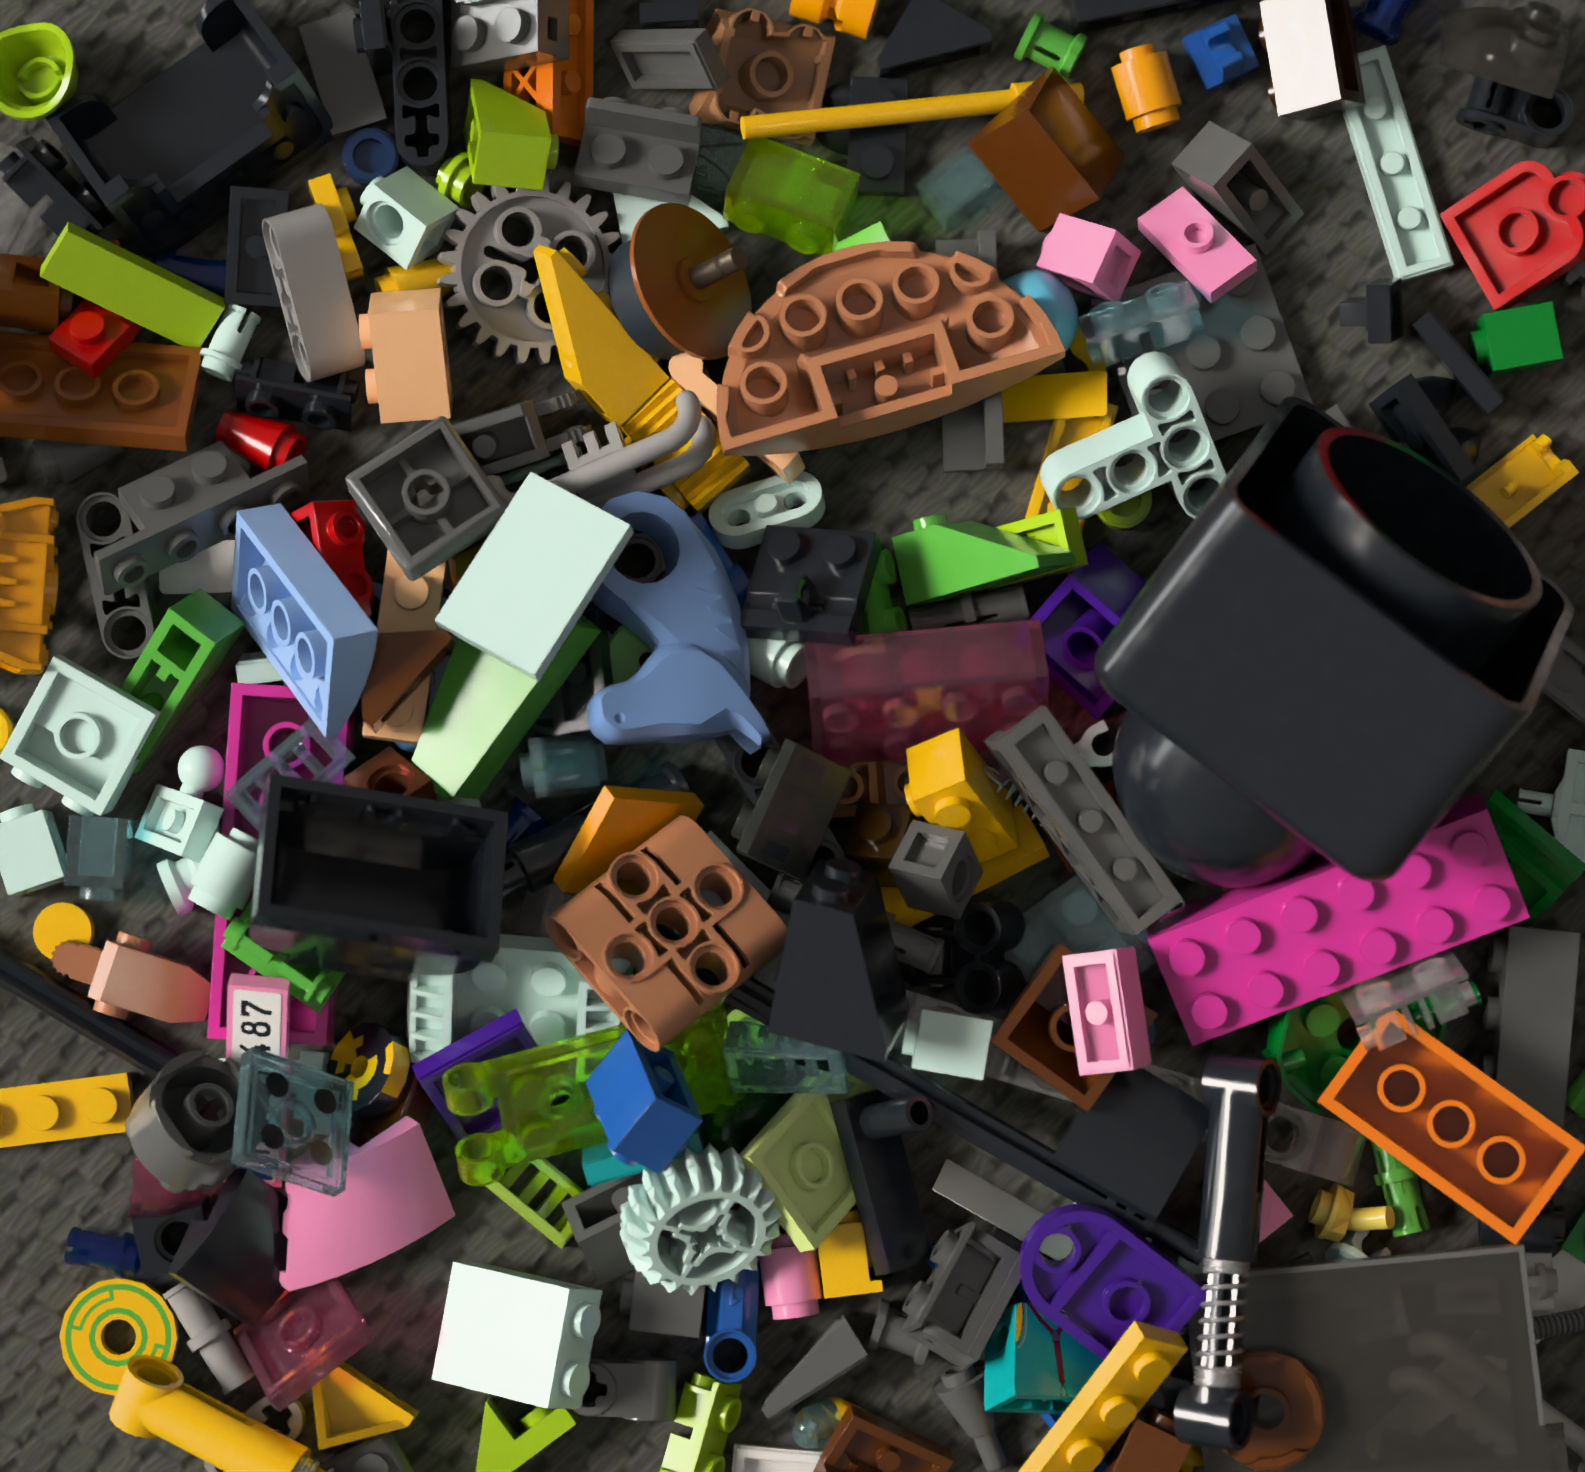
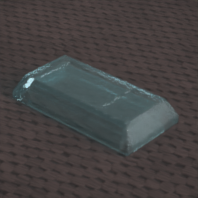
M966 145L911 185L945 231H948L1002 190Z

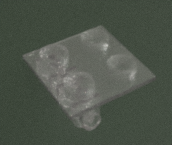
M1450 948L1337 991L1355 1025L1359 1026L1367 1023L1356 1028L1365 1050L1377 1046L1378 1050L1382 1051L1407 1039L1395 1011L1399 1008L1413 1037L1419 1035L1407 1007L1408 1004L1415 1001L1429 1030L1435 1028L1424 997H1429L1440 1024L1468 1014L1467 1007L1478 1003L1468 980L1457 984L1469 979V976Z

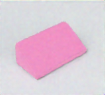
M1129 946L1062 956L1079 1076L1134 1070L1149 1066L1151 1064V1053L1135 948Z

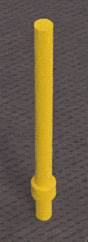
M1034 81L1012 83L1010 89L741 116V134L743 140L999 114ZM1067 83L1084 104L1082 83Z

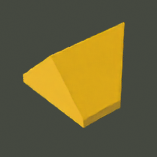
M323 1347L316 1350L309 1360L319 1450L406 1428L419 1413L418 1410Z

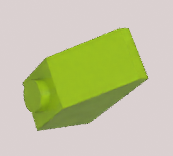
M471 78L463 134L473 184L543 191L546 169L555 170L559 152L558 134L550 133L546 111L484 80Z

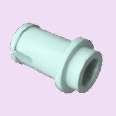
M227 303L224 309L225 312L208 349L202 348L199 354L203 356L200 365L203 371L219 379L231 382L235 373H241L243 365L240 364V361L261 318L254 312L246 315V308Z

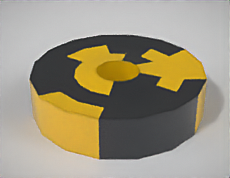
M363 1023L351 1029L338 1042L329 1059L325 1076L326 1089L335 1096L338 1109L359 1119L373 1118L385 1112L393 1104L406 1083L410 1067L409 1048L403 1036L378 1023Z

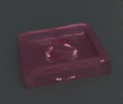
M341 1276L293 1291L285 1290L270 1310L254 1326L241 1323L233 1330L269 1402L280 1412L375 1338Z

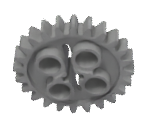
M546 175L543 191L512 188V193H509L506 187L491 186L493 201H489L483 194L477 191L470 197L476 214L461 208L454 214L455 219L463 227V230L447 229L443 232L442 237L455 247L454 251L441 252L436 258V261L452 267L451 273L436 280L439 286L454 288L455 295L443 303L444 309L461 307L464 314L454 326L457 330L471 324L477 328L471 345L476 347L488 338L494 341L492 358L498 359L510 347L514 349L515 364L522 365L525 363L529 351L534 350L539 365H545L549 363L551 347H554L557 353L558 349L552 325L540 320L534 310L535 298L537 295L543 294L540 278L531 284L525 281L526 270L506 261L487 257L484 254L485 247L495 249L511 261L524 264L532 257L534 258L533 250L538 245L556 250V246L560 241L572 242L580 249L582 254L581 264L588 272L582 278L583 281L595 294L603 291L609 295L608 269L613 254L609 253L608 246L620 237L619 232L602 234L599 227L607 218L608 213L603 211L590 217L585 211L590 204L592 196L586 194L575 203L569 200L571 183L567 181L560 186L555 194L549 192V181ZM506 218H517L525 223L529 231V239L526 246H513L505 240L502 233V224ZM494 271L504 277L508 287L504 300H492L484 295L480 286L483 272Z

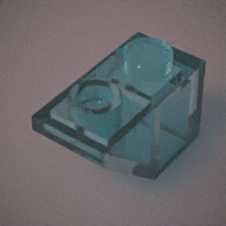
M592 733L529 738L530 753L519 754L523 787L528 792L535 791L536 798L542 803L598 796L604 785L611 786L606 745Z

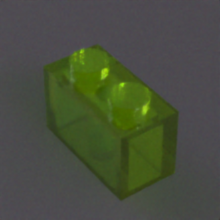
M767 138L749 139L726 187L723 219L733 222L745 232L753 234L762 233L786 242L798 252L804 254L815 253L823 256L835 251L856 205L861 174Z

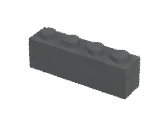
M1507 926L1500 929V937H1491L1489 943L1487 966L1489 972H1496L1494 996L1487 995L1484 1000L1482 1027L1484 1031H1491L1489 1055H1480L1478 1069L1563 1129L1581 933Z

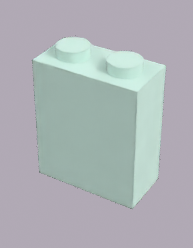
M453 1262L432 1380L549 1409H581L583 1395L588 1388L590 1380L588 1366L593 1339L601 1320L599 1306L602 1290L490 1264Z

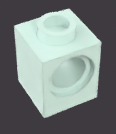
M406 166L386 178L378 176L369 183L360 198L363 208L354 229L407 270L440 250L444 241L442 237L443 232L450 229L455 218L454 214L459 207Z
M33 803L0 813V873L8 896L19 897L74 878L51 811L39 810L35 812Z
M920 1009L919 1020L907 1019L901 1054L912 1056L911 1068L983 1080L993 1021Z

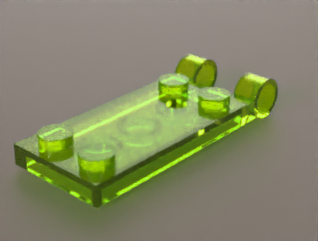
M721 1004L718 1008L706 1012L664 1046L674 1052L700 1115L739 1105L727 1013L723 1004ZM621 1024L478 1063L466 1062L449 1068L442 1077L446 1105L449 1111L461 1116L476 1115L487 1110L492 1105L494 1098H497L503 1130L493 1133H475L464 1137L457 1143L455 1155L460 1179L472 1186L489 1185L501 1179L506 1172V1168L608 1141L601 1121L594 1113L593 1109L595 1106L585 1081L627 1030V1027ZM557 1096H571L566 1102L551 1106V1102Z

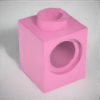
M1059 213L1052 231L1047 234L1043 241L1041 255L1036 266L1041 270L1054 274L1070 290L1118 304L1141 251L1115 229Z

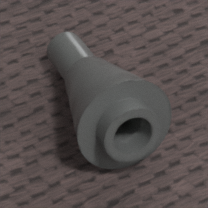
M971 1363L959 1368L956 1365H952L940 1374L942 1381L934 1387V1392L969 1438H973L986 1471L999 1469L1006 1465L1008 1460L995 1432L994 1412H985L984 1408L985 1366H974Z

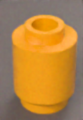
M1149 43L1119 53L1121 63L1113 66L1111 70L1126 121H1133L1136 134L1146 133L1179 122L1181 119L1177 107L1181 106L1182 102L1167 51L1155 52L1153 44Z

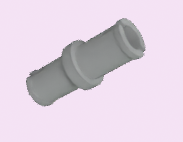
M182 1282L163 1294L164 1299L169 1302L177 1318L191 1338V1340L186 1342L192 1353L196 1350L199 1351L222 1387L224 1395L257 1375L251 1369L228 1330L233 1326L226 1317L221 1320L208 1299Z

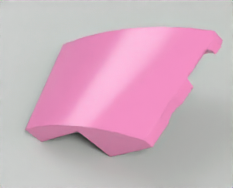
M405 1116L360 1148L334 1132L322 1140L332 1150V1161L328 1165L322 1166L317 1164L310 1155V1149L287 1164L285 1192L287 1193L288 1204L283 1213L282 1233L288 1238L286 1270L280 1271L279 1281L283 1288L293 1291L347 1274L402 1249L456 1216L421 1126L417 1121Z

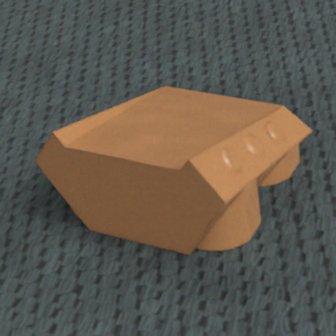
M746 8L739 12L715 9L706 28L729 78L719 89H694L693 98L689 104L691 115L701 117L703 119L702 123L741 131V116L821 108L836 40L834 34L821 32L819 28L807 24L794 26L772 21L765 12L753 8ZM816 133L770 138L811 146Z

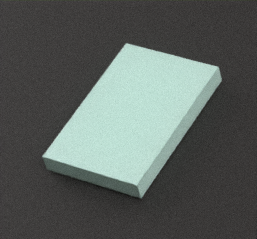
M530 471L435 618V622L445 631L539 682L634 531L630 524Z

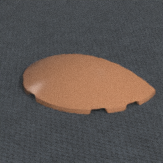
M884 241L843 248L820 256L780 279L777 283L775 294L756 313L748 311L737 327L728 345L729 359L723 374L722 384L717 385L716 413L724 456H758L808 451L857 442L902 430L962 409L999 393L1064 358L1066 351L1054 326L1029 294L1021 297L1014 289L999 279L997 270L975 257L956 251L951 257L920 251L917 244L911 241Z

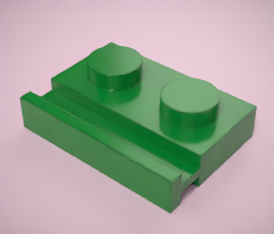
M1495 789L1484 803L1530 918L1521 922L1529 927L1564 893L1573 881H1576L1585 869V863L1500 791Z

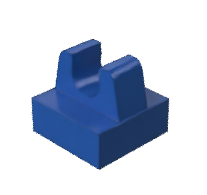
M1236 13L1183 37L1181 41L1205 94L1257 71L1260 67Z

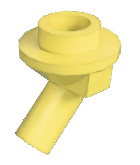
M1335 1182L1328 1191L1320 1189L1317 1192L1309 1211L1308 1222L1315 1224V1237L1340 1242L1347 1230L1371 1231L1393 1229L1395 1213L1391 1206L1353 1208L1355 1193Z

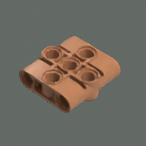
M679 815L634 851L617 856L611 863L608 871L546 917L544 922L548 935L561 953L643 1046L655 1052L664 1047L706 1012L718 1008L732 991L783 952L788 930L777 913L694 820L685 815ZM627 879L633 881L638 885L642 894L635 896L626 894L618 886L617 880ZM700 890L716 892L723 900L724 905L714 906L707 903L701 896ZM656 925H671L678 931L681 939L674 941L665 939L659 934ZM622 958L628 960L635 967L637 974L629 976L621 974L614 968L611 959ZM705 968L711 970L716 974L720 985L711 986L703 983L698 978L695 969Z

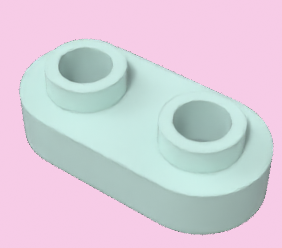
M802 471L791 485L779 475H775L725 491L712 502L708 515L712 531L720 544L731 549H745L761 544L766 525L804 528L814 526L824 514L825 500L817 478L810 473ZM802 505L798 508L790 510L794 506ZM739 523H747L744 525L736 526Z

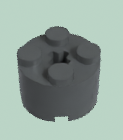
M199 1050L189 1051L176 1056L163 1067L137 1099L126 1120L125 1132L130 1139L137 1158L153 1176L159 1179L161 1185L172 1193L181 1194L188 1190H203L220 1184L231 1175L261 1140L263 1116L267 1112L264 1092L252 1073L241 1063L229 1057L222 1061L206 1056L209 1053L208 1051Z

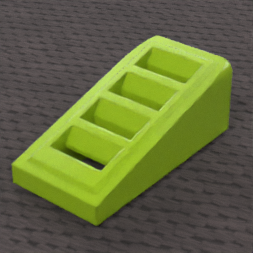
M508 1126L498 1131L472 1161L468 1171L562 1249L574 1235L566 1214L564 1213L554 1226L546 1218L567 1193L574 1197L584 1192V1190ZM514 1148L520 1154L497 1179L491 1173L511 1149ZM530 1163L534 1164L538 1170L517 1194L513 1193L509 1188ZM549 1179H552L557 1185L535 1210L528 1205L544 1184Z

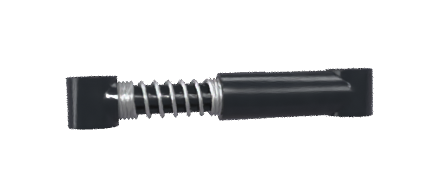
M1214 1054L1207 1060L1203 1071L1202 1097L1204 1105L1209 1111L1197 1257L1205 1260L1202 1272L1208 1276L1207 1285L1201 1287L1204 1292H1207L1206 1301L1199 1304L1202 1308H1205V1317L1198 1320L1200 1324L1204 1325L1203 1335L1197 1337L1199 1341H1202V1351L1195 1354L1201 1358V1365L1194 1367L1196 1369L1194 1372L1195 1376L1193 1377L1195 1379L1194 1384H1188L1182 1388L1176 1400L1174 1410L1175 1434L1179 1442L1185 1445L1241 1451L1249 1443L1253 1432V1400L1249 1392L1239 1389L1241 1388L1239 1385L1241 1381L1239 1379L1242 1378L1240 1376L1242 1366L1237 1362V1354L1244 1351L1241 1346H1238L1239 1338L1245 1335L1240 1329V1321L1247 1318L1241 1313V1305L1248 1301L1242 1296L1243 1288L1249 1285L1244 1280V1275L1250 1274L1248 1270L1250 1269L1249 1265L1251 1262L1257 1263L1269 1117L1276 1111L1281 1095L1280 1068L1276 1060L1271 1057Z

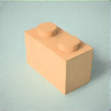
M441 288L371 293L368 314H359V335L361 348L372 349L374 368L365 370L366 393L369 404H379L381 424L434 420L440 416L451 418L453 391Z

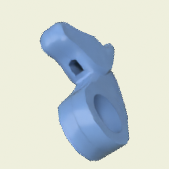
M637 490L609 499L601 509L630 524L632 529L644 532L654 539L664 554L666 570L664 579L655 583L642 584L627 579L613 565L590 600L603 612L622 623L640 637L651 649V655L633 677L625 682L611 684L596 692L587 706L588 726L592 734L604 744L611 745L695 743L729 734L749 754L754 753L761 748L762 744L769 741L771 736L763 718L750 701V650L745 629L740 625L741 609L737 596L715 548L686 512L667 497Z

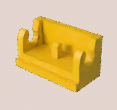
M1532 434L1466 486V488L1482 500L1510 528L1577 475L1579 471L1570 460L1563 459L1561 461L1550 448L1552 440L1548 436L1542 434L1536 438Z

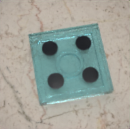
M254 1047L241 1055L231 1163L331 1197L344 1192L346 1189L354 1082Z

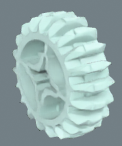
M711 1144L705 1148L702 1154L695 1155L686 1147L683 1157L674 1161L670 1160L660 1174L650 1169H643V1184L628 1186L629 1201L620 1205V1217L622 1220L620 1223V1236L630 1263L635 1266L636 1271L642 1272V1275L647 1278L650 1285L660 1282L669 1293L682 1285L691 1296L699 1286L707 1285L715 1293L718 1282L730 1279L738 1284V1274L743 1269L757 1271V1256L772 1254V1239L780 1236V1223L778 1219L781 1217L780 1211L770 1206L774 1202L775 1196L768 1189L761 1188L762 1176L757 1170H744L745 1166L742 1158L733 1147L726 1149L720 1155ZM734 1202L741 1204L738 1211L730 1209ZM662 1229L671 1231L667 1238L660 1235Z

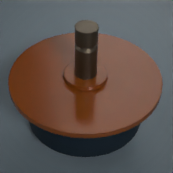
M664 203L655 206L640 217L633 230L631 240L621 244L615 250L610 260L608 288L615 313L632 340L644 351L657 358L670 360L672 356L682 352L703 360H717L728 356V345L737 327L748 311H751L750 290L744 268L748 264L747 256L740 247H732L721 230L699 211L678 203Z

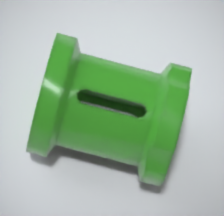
M1036 11L1019 42L1013 58L1020 62L1027 58L1047 69L1051 66L1055 67L1067 82L1089 36L1083 33L1074 36L1045 22V14Z

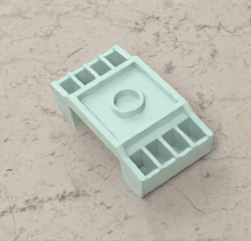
M500 934L499 952L492 962L481 961L474 969L459 974L424 975L411 973L407 980L406 1036L410 1062L418 1063L499 1017L517 1009L541 1048L575 1051L574 1079H587L627 1030V1027L561 953L551 938ZM622 958L611 959L614 968L618 972L627 976L633 975V964L628 960Z

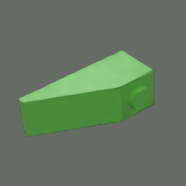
M937 514L912 521L914 531L892 537L906 606L944 602L959 598V594L976 593L1076 564L1073 551L975 521L949 523L947 514Z
M201 588L167 610L120 688L161 712L136 758L140 761L133 772L134 774L141 771L218 670L246 625L243 620Z

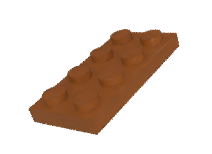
M0 331V437L187 452L203 370L200 367L203 356L199 354L202 347L131 342L97 378H93L51 352L47 339L49 335Z

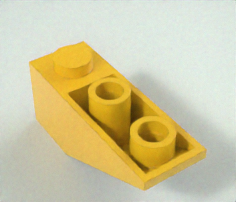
M538 245L533 250L564 377L575 390H580L582 398L601 419L610 423L616 421L620 427L669 379L668 375L657 364L661 359L647 353L632 340L620 323L610 296L603 291L595 294L583 281L582 278L588 272L571 252L565 248L558 252L557 250Z

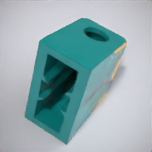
M1020 1280L1015 1289L1017 1303L1005 1308L985 1346V1412L1063 1414L1103 1361L1043 1315L1029 1300L1022 1280Z

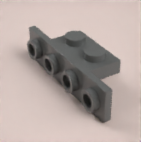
M219 441L118 488L121 506L140 531L94 552L100 589L105 595H111L123 588L133 587L150 575L176 563L186 562L197 553L228 538H235L236 516L239 510L281 503L287 512L293 511L310 498L307 461L300 455L250 479L224 443Z

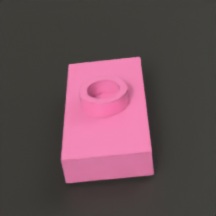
M1183 186L1137 218L1138 230L1211 304L1257 272L1256 259Z

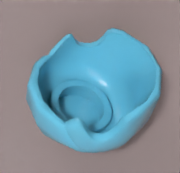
M1039 269L1027 270L1003 280L1002 282L1014 289L1021 297L1029 294L1049 318L1059 335L1065 351H1067L1075 340L1079 321L1078 308L1073 294L1065 283L1051 272Z

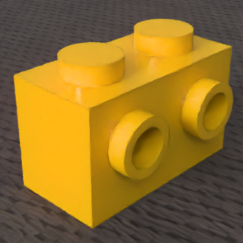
M959 727L906 749L910 783L905 784L904 793L907 803L916 817L924 816L930 824L965 831L979 863L1018 848L1011 796L1005 800L1008 794L1005 787L999 793H996L999 785L991 780L984 771V767L988 765ZM986 769L993 778L1000 782L992 770Z

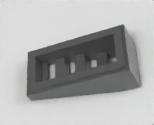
M844 1313L832 1322L766 1396L761 1410L767 1419H774L867 1359L868 1351Z

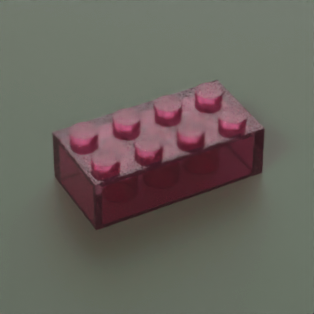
M1040 619L859 635L856 637L854 646L804 642L807 710L812 751L842 767H848L856 763L885 760L905 762L907 761V748L958 727L977 752L989 751L983 740L995 731H1008L1040 706H1047L1048 708L1049 673Z

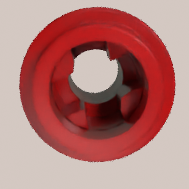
M228 410L222 416L215 433L216 442L222 441L227 449L261 472H266L297 456L302 455L304 457L307 445L306 436L298 433L294 424L242 413L238 414L231 410Z

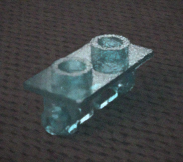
M1188 281L1180 284L1175 282L1161 283L1148 289L1144 296L1123 303L1120 301L1103 302L1093 307L1089 314L1078 317V323L1086 340L1085 344L1092 365L1103 362L1105 367L1143 355L1144 351L1139 334L1149 331L1155 350L1193 339L1195 338V331L1204 329L1198 309L1200 308L1199 302Z

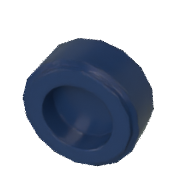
M364 128L356 131L347 139L342 150V162L345 171L355 183L363 187H367L376 177L383 176L386 178L397 172L400 168L401 156L395 140L389 133L379 128Z

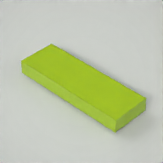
M67 222L40 267L41 278L182 346L201 347L225 309V298L71 222Z

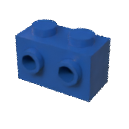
M628 1029L585 1081L595 1106L593 1109L594 1113L601 1121L607 1136L608 1149L618 1160L626 1165L636 1166L638 1163L660 1174L670 1160L685 1149L690 1136L703 1121L674 1052L665 1047L656 1052L651 1051L643 1046Z

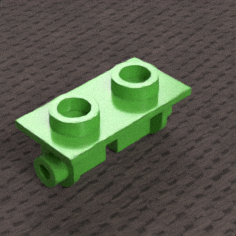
M252 897L240 917L236 916L225 930L223 937L226 939L221 947L263 976L287 978L290 980V994L319 1014L346 973L288 964L289 954L273 951L255 943L249 936Z

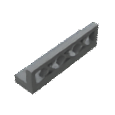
M978 230L976 239L935 240V253L951 257L956 251L975 257L997 270L996 230ZM1002 391L972 405L941 416L943 473L1002 471L1004 465Z
M1040 706L1008 731H995L983 740L986 747L1118 932L1137 936L1183 901V898L1154 857L1137 839L1120 809L1047 706Z

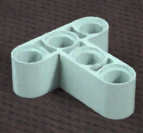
M1157 351L1144 353L1135 359L1127 375L1128 387L1139 414L1061 448L1049 455L1043 462L1040 470L1041 484L1056 510L1076 507L1078 520L1085 519L1167 482L1186 514L1195 518L1226 477L1225 470L1191 385L1171 356ZM1166 379L1170 380V384L1165 390L1157 394H1149L1151 388L1156 383ZM1190 429L1184 439L1179 442L1169 443V440L1175 433L1180 430ZM1136 454L1129 464L1115 467L1117 461L1124 455ZM1082 478L1080 484L1074 489L1068 491L1061 490L1063 485L1070 479ZM1209 478L1207 483L1200 489L1189 491L1191 485L1197 480Z

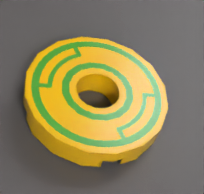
M124 1277L98 1281L79 1293L64 1314L60 1331L63 1359L74 1377L94 1392L115 1396L130 1358L137 1355H151L171 1363L174 1362L179 1340V1325L176 1313L169 1302L164 1299L163 1293L146 1281ZM120 1319L127 1321L134 1328L136 1340L130 1351L117 1353L107 1346L104 1333L107 1325L112 1320Z

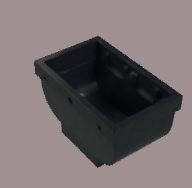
M270 773L263 791L249 936L262 947L289 954L288 964L403 982L407 981L411 973L424 975L459 974L474 969L481 961L492 962L499 952L508 812Z

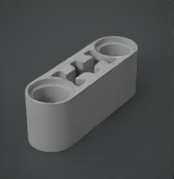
M318 203L263 219L262 231L295 360L304 380L309 383L363 367L365 365V351L361 348L359 326L335 232L325 207Z

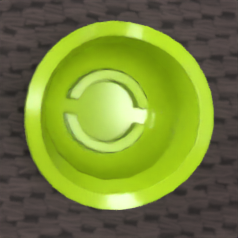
M41 22L21 25L0 32V112L17 120H37L50 115L74 96L79 80L75 51L71 40L60 27L52 23Z

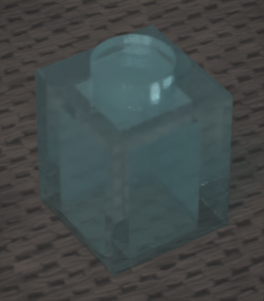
M69 815L64 886L80 887L79 899L115 901L116 890L132 891L136 838L134 837L137 830V821L122 818Z

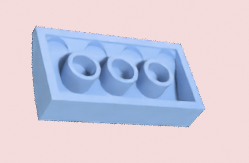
M281 503L239 510L236 516L231 609L237 617L246 623L244 626L324 737L337 736L350 717L365 687L375 654L378 629Z

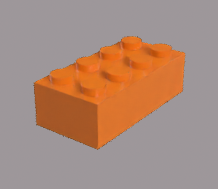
M1389 1004L1380 1013L1317 1101L1515 1245L1585 1151V1145Z

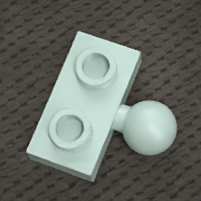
M199 745L191 747L183 753L178 763V775L182 782L180 791L156 784L134 838L197 863L201 862L217 832L220 833L219 820L224 810L221 807L201 800L204 792L216 788L223 780L225 774L224 760L215 749Z

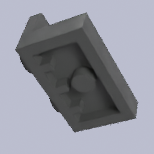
M589 97L585 107V126L574 172V186L689 206L701 149L703 119L676 107L656 109L633 105L630 101L620 97H606L604 99Z

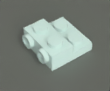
M58 654L53 656L5 745L0 759L14 766L11 773L22 782L36 788H43L45 784L64 795L61 800L62 803L74 812L86 817H93L94 814L102 816L113 811L140 761L136 758L161 712Z

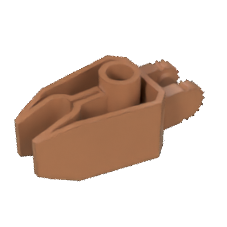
M119 931L116 940L107 938L103 949L82 942L77 944L76 940L70 942L68 939L67 942L61 941L59 946L56 945V950L51 953L53 955L51 961H53L52 967L57 969V973H62V976L68 974L71 979L91 985L87 997L95 999L93 1006L95 1011L123 1020H127L129 1011L168 1023L201 1022L206 1019L209 1010L211 982L186 963L150 952L153 943L151 940Z

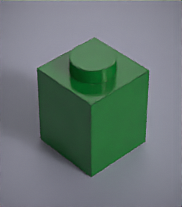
M1552 301L1482 314L1474 322L1475 331L1468 333L1470 356L1478 366L1482 365L1483 372L1489 379L1554 367L1563 359Z

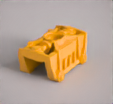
M30 497L0 504V669L12 674L39 675L44 671V666H48L49 650L46 649V644L43 643L44 635H48V630L53 629L50 615L55 613L59 573L58 563L54 562V556L58 555V548L55 547V536L51 535L54 533V528L58 527L59 511H56L53 498Z

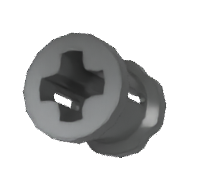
M881 1299L866 1348L875 1351L878 1347L905 1354L913 1357L914 1364L923 1366L929 1349L900 1331L908 1314L891 1307L889 1300Z

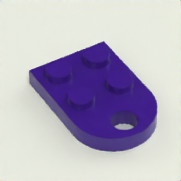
M1071 1204L1046 1213L1032 1225L1021 1245L1019 1271L1024 1290L1031 1303L1043 1315L1103 1361L1134 1320L1180 1332L1201 1307L1199 1304L1206 1301L1207 1292L1201 1289L1205 1284L1117 1216L1094 1205ZM1052 1234L1068 1236L1073 1241V1248L1070 1254L1058 1261L1048 1260L1043 1257L1039 1250L1041 1243L1046 1237Z

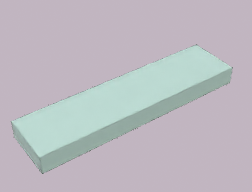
M1386 46L1358 53L1366 105L1344 110L1342 113L1394 278H1402V282H1406L1452 268L1454 262Z

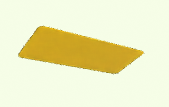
M1101 370L1030 376L1002 391L1003 423L1105 416L1107 414V372Z

